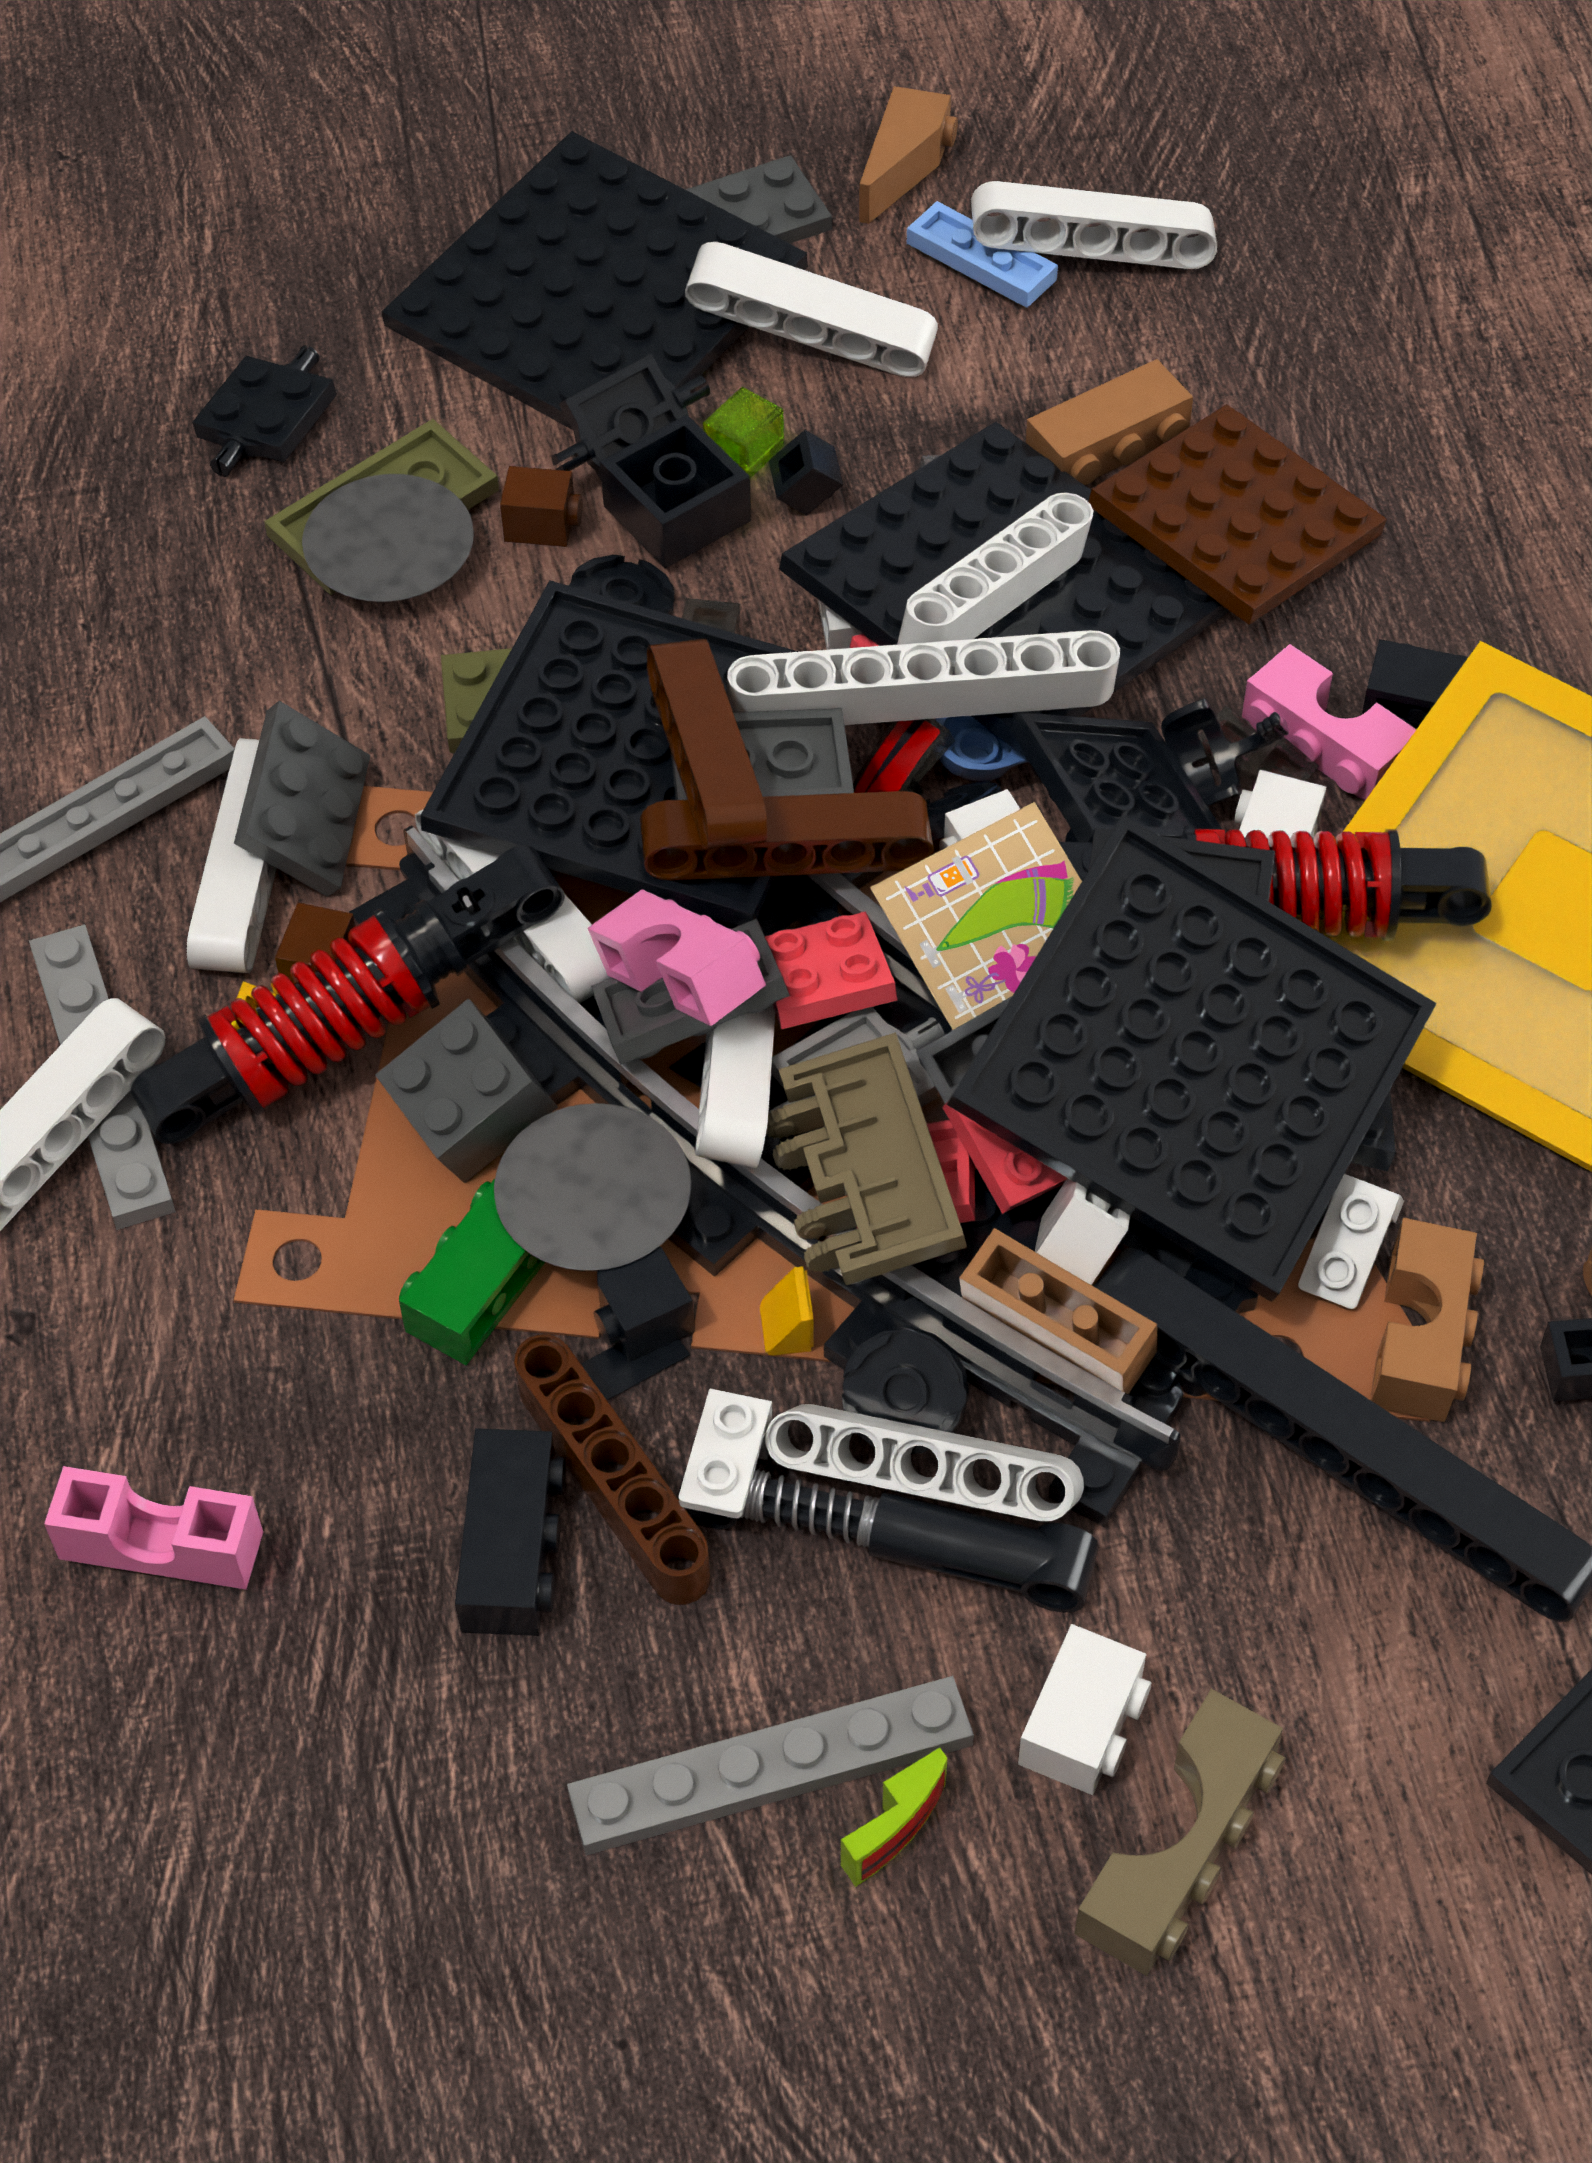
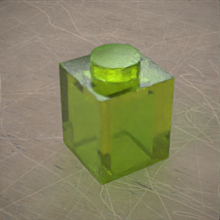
M741 387L703 422V431L751 478L784 447L783 408Z

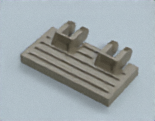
M896 1032L778 1069L788 1102L791 1104L785 1105L780 1109L777 1108L774 1111L771 1110V1113L768 1114L766 1134L769 1137H773V1139L788 1138L790 1135L795 1137L791 1140L786 1139V1141L780 1142L773 1149L776 1166L778 1165V1168H783V1170L808 1166L820 1203L848 1196L816 1206L812 1210L808 1209L802 1212V1214L797 1215V1219H794L797 1236L799 1235L800 1239L812 1240L854 1227L858 1228L827 1238L823 1242L818 1241V1243L812 1244L811 1247L807 1248V1251L804 1252V1259L810 1271L813 1270L814 1273L820 1271L822 1273L832 1268H840L845 1285H849L967 1247Z

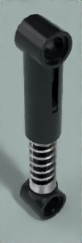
M759 1469L754 1471L744 1511L740 1518H731L685 1508L695 1524L706 1528L728 1529L735 1525L736 1520L739 1521L745 1516L746 1519L750 1517L751 1521L755 1519L756 1522L760 1520L761 1523L772 1518L775 1519L778 1527L783 1526L786 1522L792 1523L795 1531L800 1530L803 1526L809 1527L812 1535L819 1533L820 1530L826 1531L829 1539H833L837 1534L843 1535L846 1543L852 1542L855 1538L857 1539L858 1546H868L869 1556L1022 1592V1595L1031 1603L1050 1611L1062 1613L1076 1612L1085 1605L1099 1549L1098 1541L1090 1533L1069 1524L1046 1523L1038 1528H1033L885 1492L882 1493L879 1500L876 1497L873 1499L872 1496L869 1497L867 1495L864 1501L853 1499L851 1491L845 1497L835 1494L834 1487L828 1493L818 1490L817 1483L813 1485V1489L801 1486L800 1479L796 1481V1485L784 1482L783 1475L779 1477V1480L771 1479L770 1472L765 1473L764 1470L760 1472Z

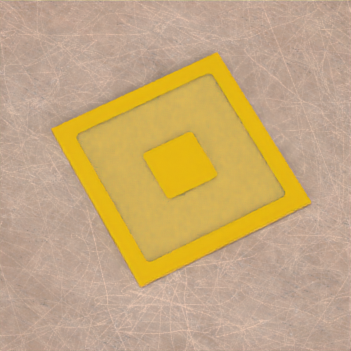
M1480 641L1343 832H1352L1355 835V832H1385L1386 829H1396L1401 848L1470 847L1480 851L1487 861L1492 902L1489 915L1482 921L1469 926L1435 923H1398L1394 941H1383L1381 937H1364V934L1360 937L1348 935L1345 929V911H1342V931L1338 936L1330 937L1325 934L1324 919H1319L1318 932L1437 1003L1402 1067L1403 1069L1592 1172V696Z

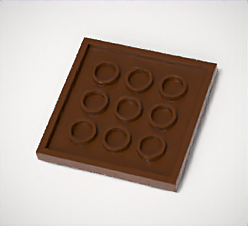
M1227 404L1092 488L1088 500L1092 509L1248 625L1379 537L1387 521V518L1371 508L1363 500L1357 498L1329 478L1324 472L1315 468L1282 442L1276 440Z

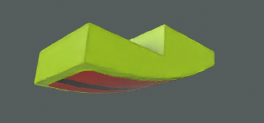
M940 1747L884 1781L882 1804L884 1813L841 1839V1867L855 1887L873 1876L895 1858L913 1839L932 1813L946 1785L947 1757Z

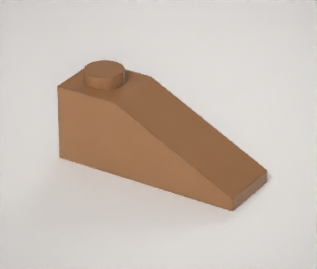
M893 87L860 181L859 222L868 224L939 166L946 146L953 147L957 134L958 118L950 116L951 95Z

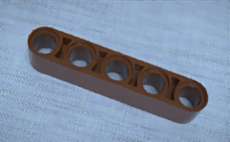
M707 639L648 645L646 656L649 684L703 848L710 850L765 842L767 840V817L764 800Z
M908 791L764 796L763 800L767 817V840L763 843L710 850L703 848L688 800L656 802L648 806L640 817L645 869L651 876L661 880L902 871L934 854L926 800L921 795Z
M538 1334L527 1338L519 1345L514 1359L519 1395L524 1406L542 1431H552L555 1450L560 1456L566 1457L567 1467L655 1592L664 1601L674 1605H687L697 1601L706 1593L710 1584L708 1544L703 1533L685 1508L679 1504L675 1494L567 1344L560 1338L550 1334ZM543 1370L557 1372L548 1378L534 1377L536 1373ZM576 1416L590 1418V1420L581 1425L565 1423L570 1418ZM608 1463L624 1465L621 1470L613 1473H605L598 1470L601 1466ZM643 1510H651L659 1514L649 1521H638L632 1518L634 1514ZM675 1559H688L694 1562L690 1568L684 1570H673L666 1566Z

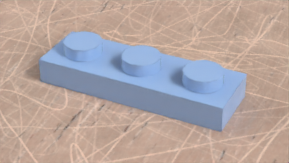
M938 201L907 228L906 243L1026 308L1057 280V264L1034 252L996 249L982 245L974 235L973 220Z

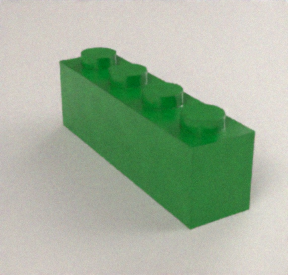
M495 1179L492 1183L487 1181L479 1187L472 1199L469 1212L457 1227L450 1226L442 1234L437 1243L435 1255L421 1272L415 1271L408 1277L399 1295L405 1332L464 1365L470 1362L545 1264L544 1261L531 1255L518 1245L503 1226L494 1199Z

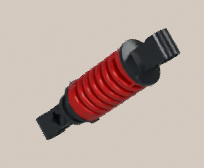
M1185 825L1181 839L1275 851L1269 902L1296 919H1301V922L1316 931H1319V919H1324V932L1330 937H1336L1342 931V911H1345L1346 932L1351 937H1360L1364 934V937H1381L1383 941H1394L1398 923H1435L1469 926L1485 919L1492 908L1487 861L1480 851L1470 847L1401 848L1396 829H1386L1385 832H1355V835L1352 832H1340L1336 838L1329 831H1319L1313 839L1307 831H1296L1289 838L1285 831L1275 830L1267 838L1263 831L1251 830L1244 838L1240 830H1229L1225 833V830L1195 829L1194 825ZM1058 841L1081 881H1083L1089 871L1092 842Z
M520 845L505 851L494 862L471 876L454 883L448 890L428 902L423 899L414 904V912L405 915L403 919L400 918L395 921L379 908L373 912L374 915L350 929L348 941L340 937L331 941L330 952L332 957L322 949L312 952L310 963L313 970L302 961L292 964L290 973L294 983L283 973L274 975L271 979V987L275 997L263 985L253 988L251 998L256 1007L255 1010L247 1001L242 998H236L231 1002L230 1008L227 1005L208 1016L204 1014L197 1020L204 1038L163 1063L152 1066L142 1072L134 1080L131 1086V1094L155 1137L164 1144H174L190 1138L201 1127L242 1102L256 1115H260L266 1111L265 1108L287 1094L288 1082L294 1086H302L307 1082L308 1073L306 1068L313 1074L325 1072L327 1069L325 1055L333 1062H341L347 1056L345 1044L353 1050H361L365 1047L366 1036L364 1031L372 1038L379 1039L384 1036L386 1025L382 1015L390 1024L400 1026L406 1021V1013L411 1018L429 1007L433 1009L440 1005L435 984L440 982V979L447 978L450 973H455L459 976L468 970V964L486 953L498 949L504 942L532 925L543 922L553 916L564 902V891L537 851L532 846ZM464 896H468L472 904L471 906L467 907L463 901ZM485 924L490 931L489 936H485L481 929ZM233 1021H236L239 1026L238 1030L231 1024Z

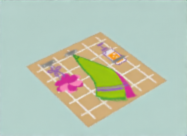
M1033 802L870 888L952 1030L1013 996L1082 881L1036 803Z

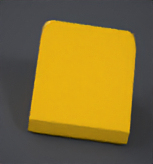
M803 1266L794 1267L761 1301L762 1330L765 1351L768 1355L811 1352V1347H814V1321L807 1270H804Z

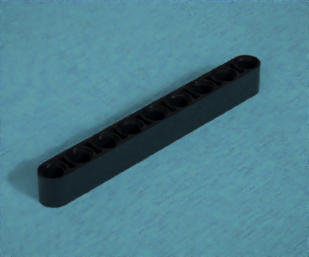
M1134 1248L1122 1249L1095 1283V1288L1157 1324V1353L1153 1358L1534 1611L1558 1622H1568L1574 1617L1592 1589V1546L1585 1540L1150 1255Z

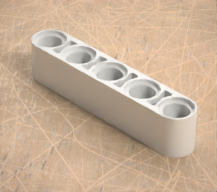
M992 181L980 185L974 191L971 198L974 235L978 242L990 248L1185 269L1204 267L1214 259L1217 253L1216 234L1211 212L1204 205L1195 202ZM991 213H1002L999 216H987ZM1042 218H1050V219H1051V220L1046 221V222H1039V221H1037V220L1042 219ZM1094 223L1101 224L1096 227H1087L1088 225ZM1141 229H1150L1146 232H1136ZM1191 234H1200V235H1198V236L1191 237V238H1187V237H1186V236H1189V235H1191Z
M708 242L700 247L685 289V296L688 301L703 311L903 377H917L925 371L938 330V323L935 318L922 309L719 242Z
M1067 492L1057 493L1048 497L912 594L907 600L897 645L976 638L1081 559L1093 518L1091 504L1084 498Z
M239 738L235 746L188 932L187 960L191 969L250 973L254 965L277 869L234 844L259 740Z
M423 810L415 814V822L419 834L459 880L471 876L494 862L501 855L421 831L420 815ZM565 895L562 906L553 916L543 922L532 925L514 936L513 939L580 1004L594 996L591 986L612 977L607 975L587 929L592 924Z
M111 998L99 1004L0 1110V1231L131 1090L134 1080L142 1072L152 1067L161 1056L165 1046L164 1031L120 999Z
M773 1005L764 1011L746 1013L724 1022L706 1034L695 1156L753 1168L758 1167L768 1123L775 1023Z
M801 1404L777 1415L769 1423L765 1433V1444L769 1455L778 1464L790 1469L1037 1521H1053L1062 1517L1080 1500L1084 1490V1479L1079 1467L1071 1459L1061 1455L814 1404ZM792 1420L804 1422L811 1429L813 1444L809 1452L798 1450L791 1444L788 1437V1428ZM853 1433H862L872 1440L875 1446V1458L872 1464H862L852 1456L849 1450V1441ZM915 1446L927 1447L936 1455L938 1470L935 1477H924L914 1470L911 1463V1453ZM977 1459L990 1460L999 1468L1001 1484L998 1490H986L975 1481L973 1466ZM1050 1472L1062 1480L1065 1486L1063 1502L1049 1503L1038 1495L1035 1483L1038 1473Z

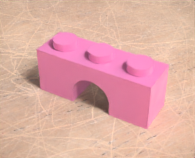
M1289 644L1247 680L1242 717L1249 721L1251 726L1256 729L1258 722H1262L1265 718L1270 717L1271 713L1277 712L1286 720L1289 734L1276 741L1291 750L1300 761L1311 764L1333 779L1342 790L1356 795L1365 802L1416 729L1378 703L1374 704L1361 716L1355 718H1338L1326 713L1325 710L1327 709L1333 673Z
M643 889L587 928L608 976L640 992L663 978L675 1008L709 1026L714 1025L766 986L757 963L760 960L759 951L748 935L742 931L735 932L714 922L706 915L700 916L680 907L671 899L665 900Z
M63 1466L44 1523L60 1560L245 1590L249 1583L263 1535L253 1496L189 1486L184 1505L168 1506L149 1501L136 1494L131 1489L126 1476Z

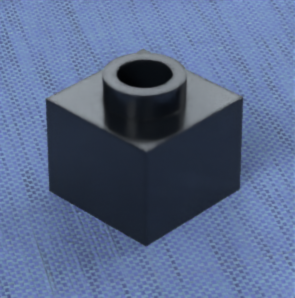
M807 430L801 432L769 460L776 498L806 516L843 486L835 447Z
M1592 1318L1548 1322L1540 1350L1553 1402L1592 1398Z

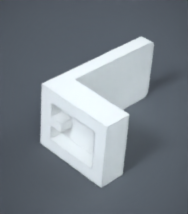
M1344 1174L1328 1206L1299 1280V1288L1348 1309L1357 1308L1391 1222L1396 1223L1404 1200L1401 1195Z
M709 1389L679 1492V1504L682 1507L731 1518H740L742 1516L758 1458L767 1460L769 1455L765 1444V1433L769 1423L772 1421V1401Z

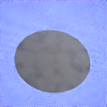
M383 474L353 481L325 497L312 511L305 524L302 547L309 568L329 588L355 599L389 602L422 595L449 580L466 561L472 548L474 530L473 522L466 506L446 487L418 476Z
M598 1103L580 1104L559 1109L527 1126L507 1147L498 1165L494 1182L496 1209L503 1226L513 1240L528 1253L544 1262L566 1269L583 1271L620 1267L643 1258L657 1249L673 1234L680 1224L688 1207L691 1194V1174L687 1158L677 1140L666 1128L651 1117L636 1110L618 1105Z

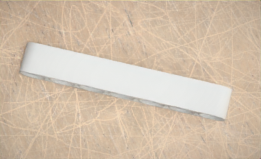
M1089 630L749 655L739 658L729 667L727 697L733 712L842 708L844 725L1093 707L1105 703L1113 694L1120 647L1117 641L1109 634Z

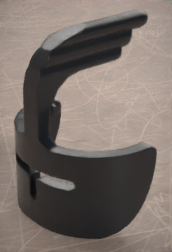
M1206 698L1175 710L1167 715L1161 723V730L1166 744L1208 807L1241 795V784L1236 769L1238 757L1275 743L1276 740H1281L1284 735L1289 734L1286 720L1277 712H1273L1270 717L1257 723V733L1231 743L1226 739L1219 720ZM1200 730L1204 731L1221 779L1219 786H1216L1209 763L1197 768L1193 766L1195 762L1207 758L1199 737Z

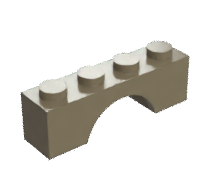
M1211 1689L1179 1741L1174 1764L1175 1772L1188 1787L1195 1803L1197 1820L1194 1826L1178 1843L1154 1854L1126 1855L1112 1852L1078 1909L1075 1935L1145 1976H1148L1159 1956L1170 1961L1180 1946L1189 1926L1188 1923L1181 1920L1192 1899L1200 1904L1206 1901L1222 1867L1214 1863L1225 1843L1234 1849L1240 1843L1254 1815V1812L1246 1808L1256 1789L1266 1794L1270 1791L1284 1765L1286 1757L1277 1753L1283 1728Z

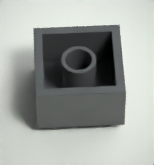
M469 998L375 1074L435 1157L464 1183L503 1153L514 1138L527 1126L558 1108L497 1027Z

